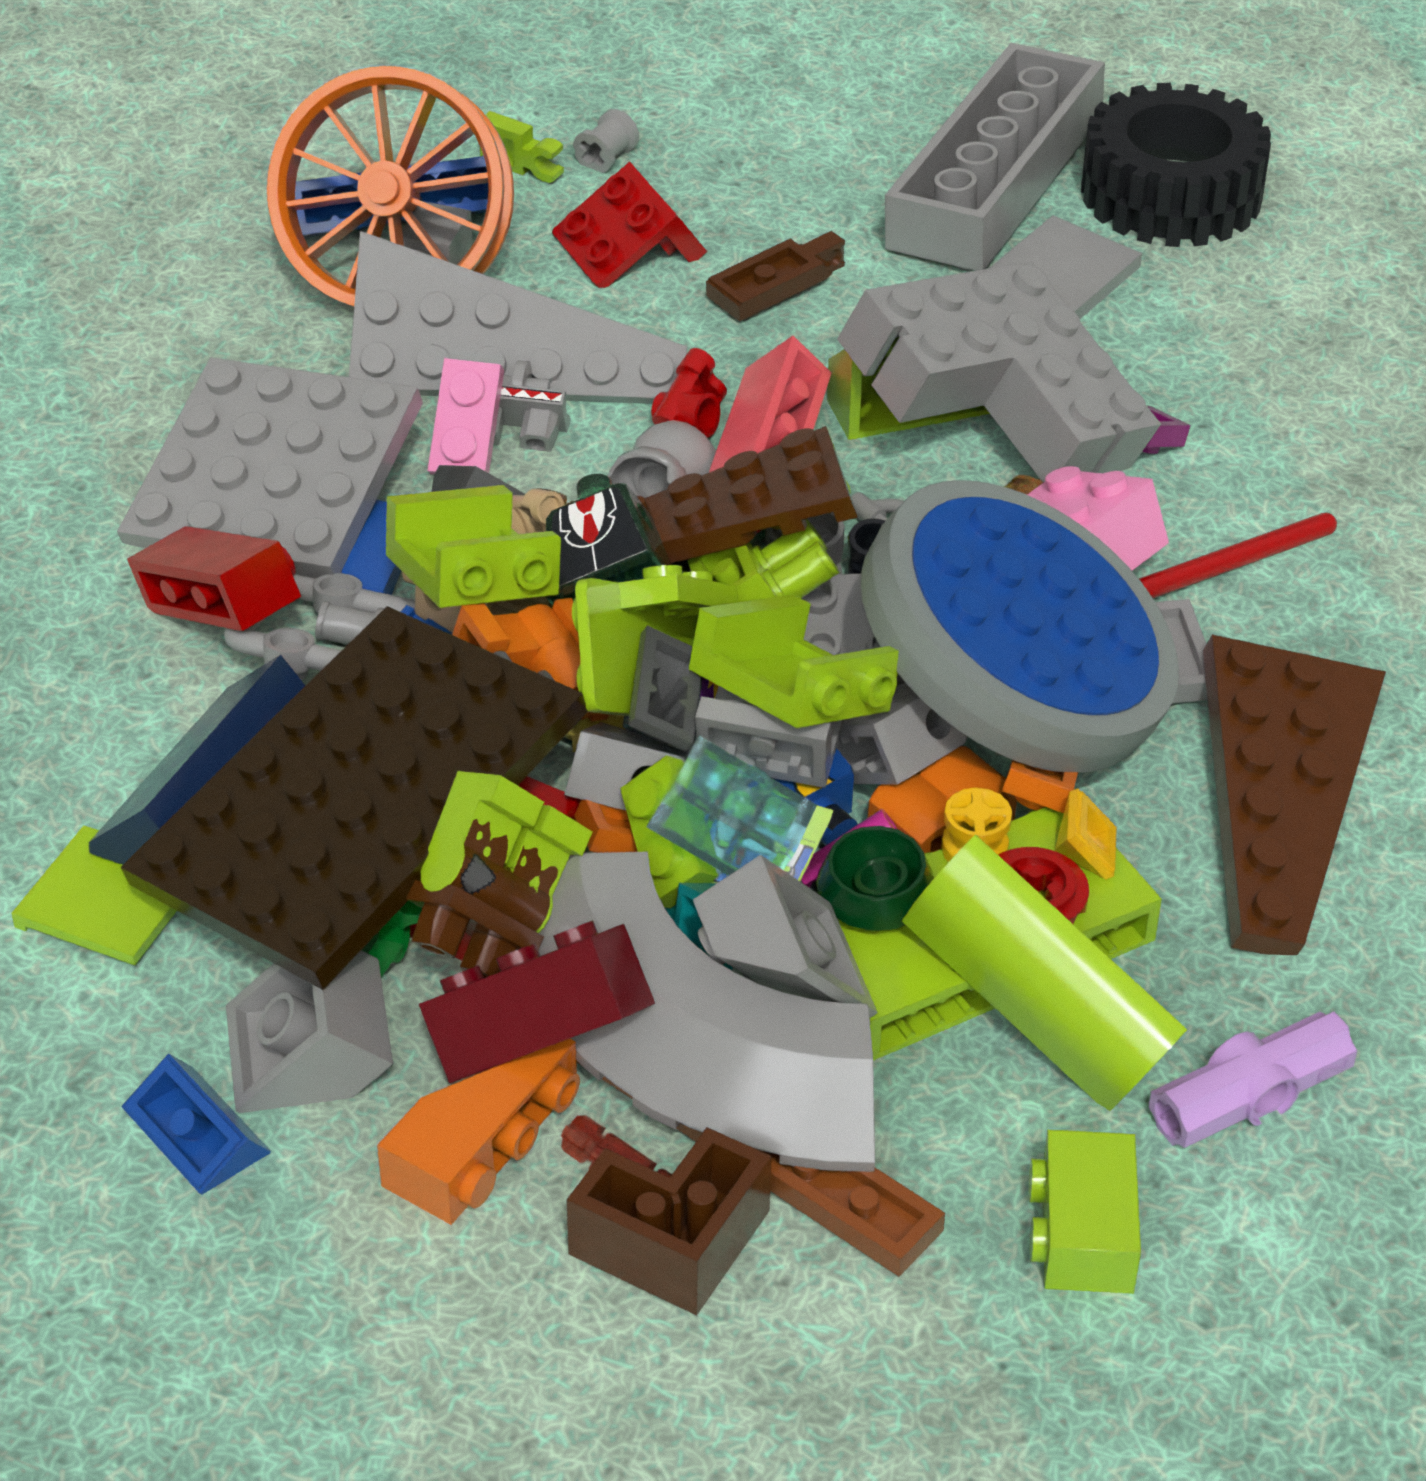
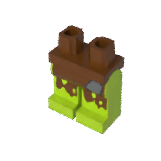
M458 771L428 847L429 855L421 868V881L415 880L406 897V900L422 908L411 943L438 956L455 958L463 936L467 933L472 937L460 964V970L465 971L479 965L484 978L501 972L496 958L536 943L539 950L544 938L539 932L545 927L550 918L553 908L552 895L569 856H583L593 831L552 806L543 805L544 801L501 775Z

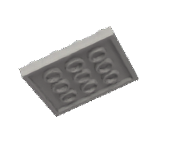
M210 357L117 533L122 543L141 548H147L184 526L276 540L290 554L295 564V574L317 579L325 574L335 575L336 573H341L423 404L419 389L414 386Z

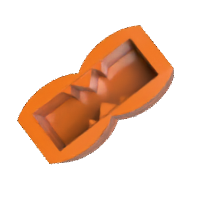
M960 746L898 785H879L869 800L867 818L880 809L885 810L898 830L912 837L924 853L941 849L943 833L946 828L944 823L946 802L953 794L968 788L990 789L1001 794L1009 802L1012 809V820H1015L1017 800L1014 795L1002 791L1006 780L1004 776L967 746Z

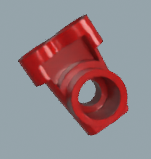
M691 348L676 368L677 376L668 392H660L653 400L651 415L654 425L676 420L687 422L696 427L707 438L714 434L720 421V404L727 395V388L714 375L715 361L709 353L699 348Z

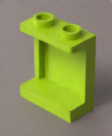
M504 485L387 496L386 556L439 608L559 594L561 538L553 531L526 534L515 532L511 528L513 493Z
M786 595L699 608L689 670L791 726L802 728L890 711L892 698L897 687L899 651L891 646L833 655L804 640L811 603L795 595Z

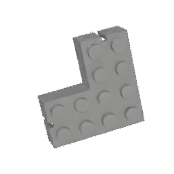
M1032 261L866 289L837 338L863 375L870 376L874 375L895 338L900 337L871 384L899 423L985 406L1043 483L1045 482V477L1050 472L1068 466L1078 467L1083 472L1102 474L1110 471L1126 470L1132 467L1161 425L1147 407L1143 397L1131 387L1113 364L1108 353L1100 348L1081 324L1078 315L1066 305L1050 285L1046 275Z

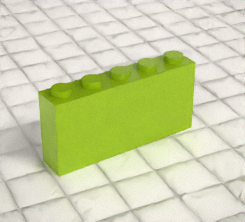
M1045 807L1040 810H1032L1025 816L1012 820L1010 831L1007 833L1009 838L1008 850L1020 847H1040L1054 851L1064 813ZM1117 847L1114 876L1107 880L1078 865L1088 880L1089 897L1086 913L1078 914L1073 925L1110 959L1155 941L1162 898ZM942 849L924 853L933 871L934 878L948 863L944 858ZM1039 891V893L1045 898L1046 891ZM838 919L878 1012L869 1018L873 1061L995 1009L906 925L898 929L870 931L849 926Z

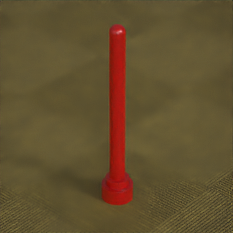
M1320 513L1141 577L1139 580L1154 599L1328 536L1336 530L1337 520L1330 513Z

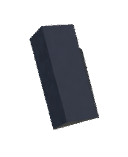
M281 654L224 690L89 841V853L123 865L306 686Z

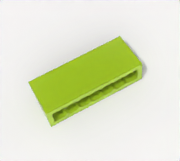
M976 834L937 874L902 920L907 927L1095 1102L1109 1111L1133 1089L1187 1031L1176 1018Z

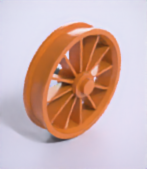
M377 66L354 70L330 80L312 92L291 114L281 130L270 159L267 177V202L275 236L294 268L311 285L324 294L354 306L358 255L346 284L328 272L317 259L373 215L367 233L380 238L388 219L390 241L404 246L401 217H404L431 255L449 262L414 216L413 212L419 206L479 232L468 253L457 265L484 274L499 254L510 227L514 205V181L507 150L498 131L484 112L469 98L430 74L404 67ZM397 89L421 92L423 94L394 163L385 90ZM369 93L373 95L380 161L377 162L372 159L337 111L346 103ZM437 98L452 107L466 123L408 169ZM328 117L332 119L366 165L361 175L304 152L316 130ZM473 134L476 136L486 162V173L415 182ZM301 158L357 180V191L295 200L296 178ZM484 183L489 185L488 204L482 226L422 202L420 195L422 192ZM361 202L362 206L310 248L308 247L298 222L297 210Z

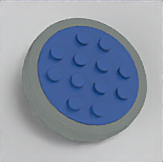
M953 480L931 484L910 495L881 526L865 556L861 573V592L866 616L880 647L891 646L899 651L897 661L898 674L918 697L941 718L972 740L998 754L1032 767L1056 772L1086 773L1102 770L1125 759L1148 739L1174 701L1179 680L1178 658L1171 632L1154 599L1132 570L1106 544L1082 525L1042 501L1010 488L979 481Z

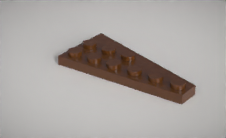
M824 426L817 430L805 428L794 431L785 436L777 446L759 453L755 451L739 453L727 460L722 468L702 476L697 473L684 475L674 480L667 490L649 497L633 496L624 499L647 550L596 572L603 573L605 579L627 574L629 569L627 564L629 562L651 556L656 566H661L744 546L756 536L757 530L770 527L777 530L781 529L783 536L805 531L807 527L806 519L833 512L837 523L858 518L827 427ZM580 578L559 586V590L571 587Z
M1212 634L1203 649L1231 948L1265 955H1298L1306 943L1386 671Z

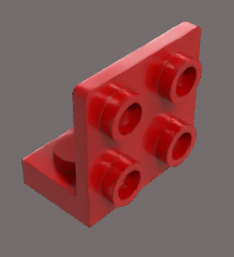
M630 161L575 210L571 211L552 230V234L598 288L610 286L656 244H659L669 256L678 249L688 262L699 260L707 253V250L679 216Z

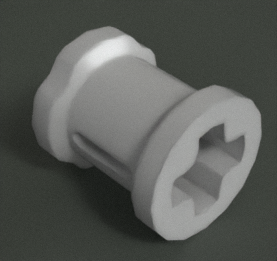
M618 109L608 110L600 116L597 122L598 126L593 130H584L575 137L573 147L576 159L581 165L605 173L613 166L615 157L621 152L628 153L637 146L639 131L635 122L629 115Z

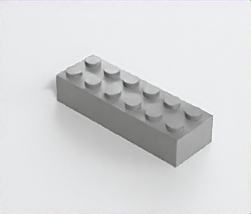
M1010 43L885 194V249L953 265L965 271L986 269L1086 138L1089 118L1094 116L1095 107L1100 102H1103L1105 62Z

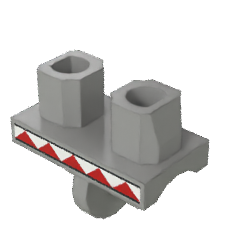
M517 360L512 376H503L493 445H499L503 425L521 427L519 436L521 448L551 452L559 431L568 432L571 419L566 410V391L550 389V380L532 378L530 361Z

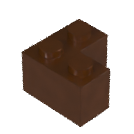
M706 1127L669 1178L605 1148L566 1200L568 1253L697 1316L770 1211L772 1156Z

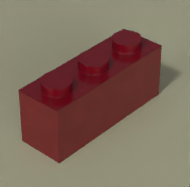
M592 920L554 935L553 937L558 949L542 956L536 943L496 958L501 972L484 978L478 965L440 980L444 994L420 1003L419 1007L449 1084L621 1020L654 1005V998L625 924L623 923L598 933Z

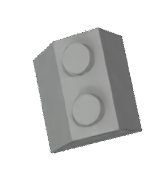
M761 854L693 899L703 925L698 930V936L704 949L713 960L720 964L726 962L739 970L745 978L787 994L838 1003L868 1004L869 1018L878 1013L831 903Z
M360 951L324 990L273 963L226 1004L236 1112L244 1113L353 1098L368 1084L378 1079L393 1064L379 960L363 951Z

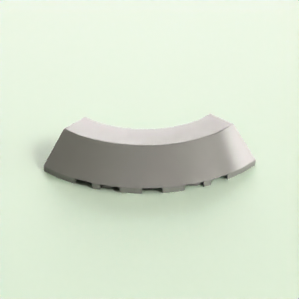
M648 852L583 853V856L575 855L567 861L552 895L553 908L550 918L545 927L539 932L540 935L544 936L539 948L540 955L542 956L558 949L553 937L554 935L593 920L598 933L624 923L655 1001L654 1005L621 1020L570 1038L576 1042L577 1061L599 1081L606 1077L614 1085L631 1095L635 1108L675 1130L680 1123L700 1132H703L708 1127L752 1148L780 1155L779 1164L829 1171L874 1172V1073L868 1004L838 1003L787 994L751 981L713 960L678 928L665 910L656 892L650 873Z

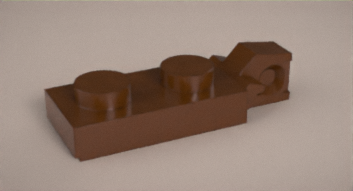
M829 231L805 244H798L790 238L709 277L706 281V296L740 322L826 280L832 275L833 271L844 267L845 240L833 231Z

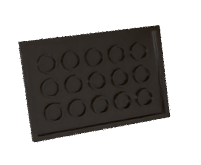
M386 606L121 866V869L129 885L324 990L407 903L406 897L415 880L421 881V868L429 855L428 847L457 772L501 775L514 784L519 785L588 712L583 694Z

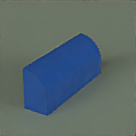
M484 156L438 162L415 182L486 173V162ZM345 175L296 181L295 200L357 191L358 181ZM484 183L422 192L420 195L422 201L471 210V214L483 213L487 209L489 185ZM361 202L297 210L298 222L303 236L311 237L329 233L362 206ZM373 215L354 230L368 229ZM401 217V224L407 223L405 218Z

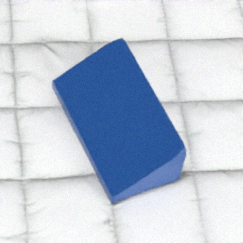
M169 1053L121 1106L201 1195L271 1153V1150L192 1066Z

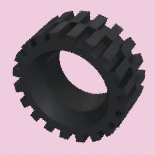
M1157 83L1155 91H1148L1144 85L1131 87L1129 97L1119 91L1109 97V105L1100 102L1095 107L1094 116H1090L1088 121L1081 181V193H1084L1083 202L1087 209L1095 208L1094 217L1103 224L1113 220V231L1123 236L1130 230L1138 232L1137 241L1151 244L1153 237L1166 239L1165 246L1180 247L1181 239H1191L1195 247L1208 245V239L1211 235H1214L1220 242L1232 238L1233 228L1243 232L1250 227L1251 218L1257 219L1260 213L1272 143L1270 142L1271 132L1269 126H1262L1263 117L1257 111L1246 114L1248 104L1236 98L1228 103L1224 101L1225 92L1212 89L1208 95L1199 93V85L1185 83L1184 90H1172L1171 83Z

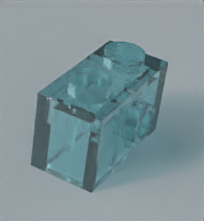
M699 735L671 778L646 827L727 875L732 874L760 854L784 870L796 853L817 805L772 779L760 768L745 763Z

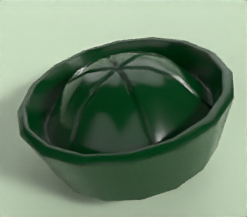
M884 826L860 827L844 834L832 846L821 865L816 884L818 894L831 903L837 919L852 927L880 931L898 929L905 925L902 922L903 918L934 879L924 851L912 837L898 829Z

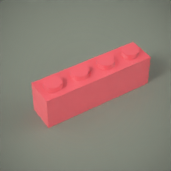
M794 336L785 340L745 369L709 472L724 467L727 460L739 453L746 451L759 453L779 445L785 436L794 431L805 428L814 429L832 372Z

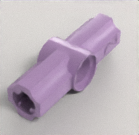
M1318 1012L1261 1040L1253 1032H1242L1226 1040L1217 1048L1211 1056L1208 1065L1151 1091L1148 1107L1154 1116L1156 1127L1172 1146L1177 1144L1186 1148L1246 1118L1254 1126L1262 1124L1258 1118L1275 1110L1280 1114L1285 1113L1296 1101L1300 1092L1353 1067L1357 1049L1350 1037L1348 1025L1335 1012L1327 1015Z

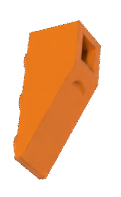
M567 1039L421 1097L377 1145L381 1186L450 1225L455 1222L468 1206L474 1209L480 1207L492 1192L496 1181V1174L511 1157L515 1160L522 1159L532 1148L541 1123L553 1110L557 1113L565 1111L574 1100L580 1085V1077L577 1074L576 1042L572 1039Z

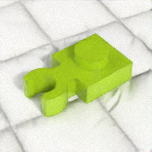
M492 111L485 114L498 131L505 145L512 172L524 175L530 170L535 177L547 183L554 182L564 173V167L556 165L549 160H552L563 151V144L553 138H544L538 141L533 139L532 125ZM480 147V156H483L482 149Z

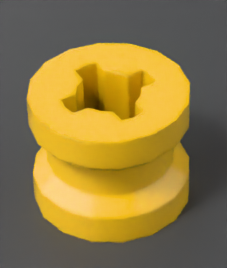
M968 788L953 794L946 802L944 812L946 828L943 833L941 846L944 858L949 862L975 834L997 855L1007 851L1009 847L1007 833L1010 831L1012 809L1009 802L1001 794L984 788Z

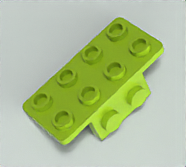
M661 565L644 568L643 579L618 583L596 578L578 580L575 586L576 598L572 604V619L578 632L580 665L577 670L576 679L578 690L583 694L587 711L630 716L640 636L645 627L648 625L693 646L699 608L738 603L737 585L713 581L712 572L709 571L682 573V566ZM700 682V691H699L698 706H699V703H700L701 682Z

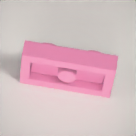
M444 358L427 470L430 474H435L439 465L477 466L489 473L504 369L501 364Z

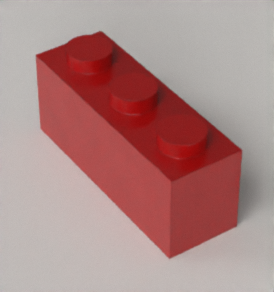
M184 526L127 558L146 606L155 614L244 631L302 597L293 577L296 573L295 564L287 550L276 540Z

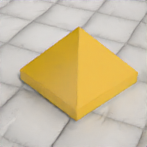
M1078 788L1074 789L1068 795L1054 851L1067 856L1078 865L1107 880L1114 876L1117 827L1083 791H1080Z

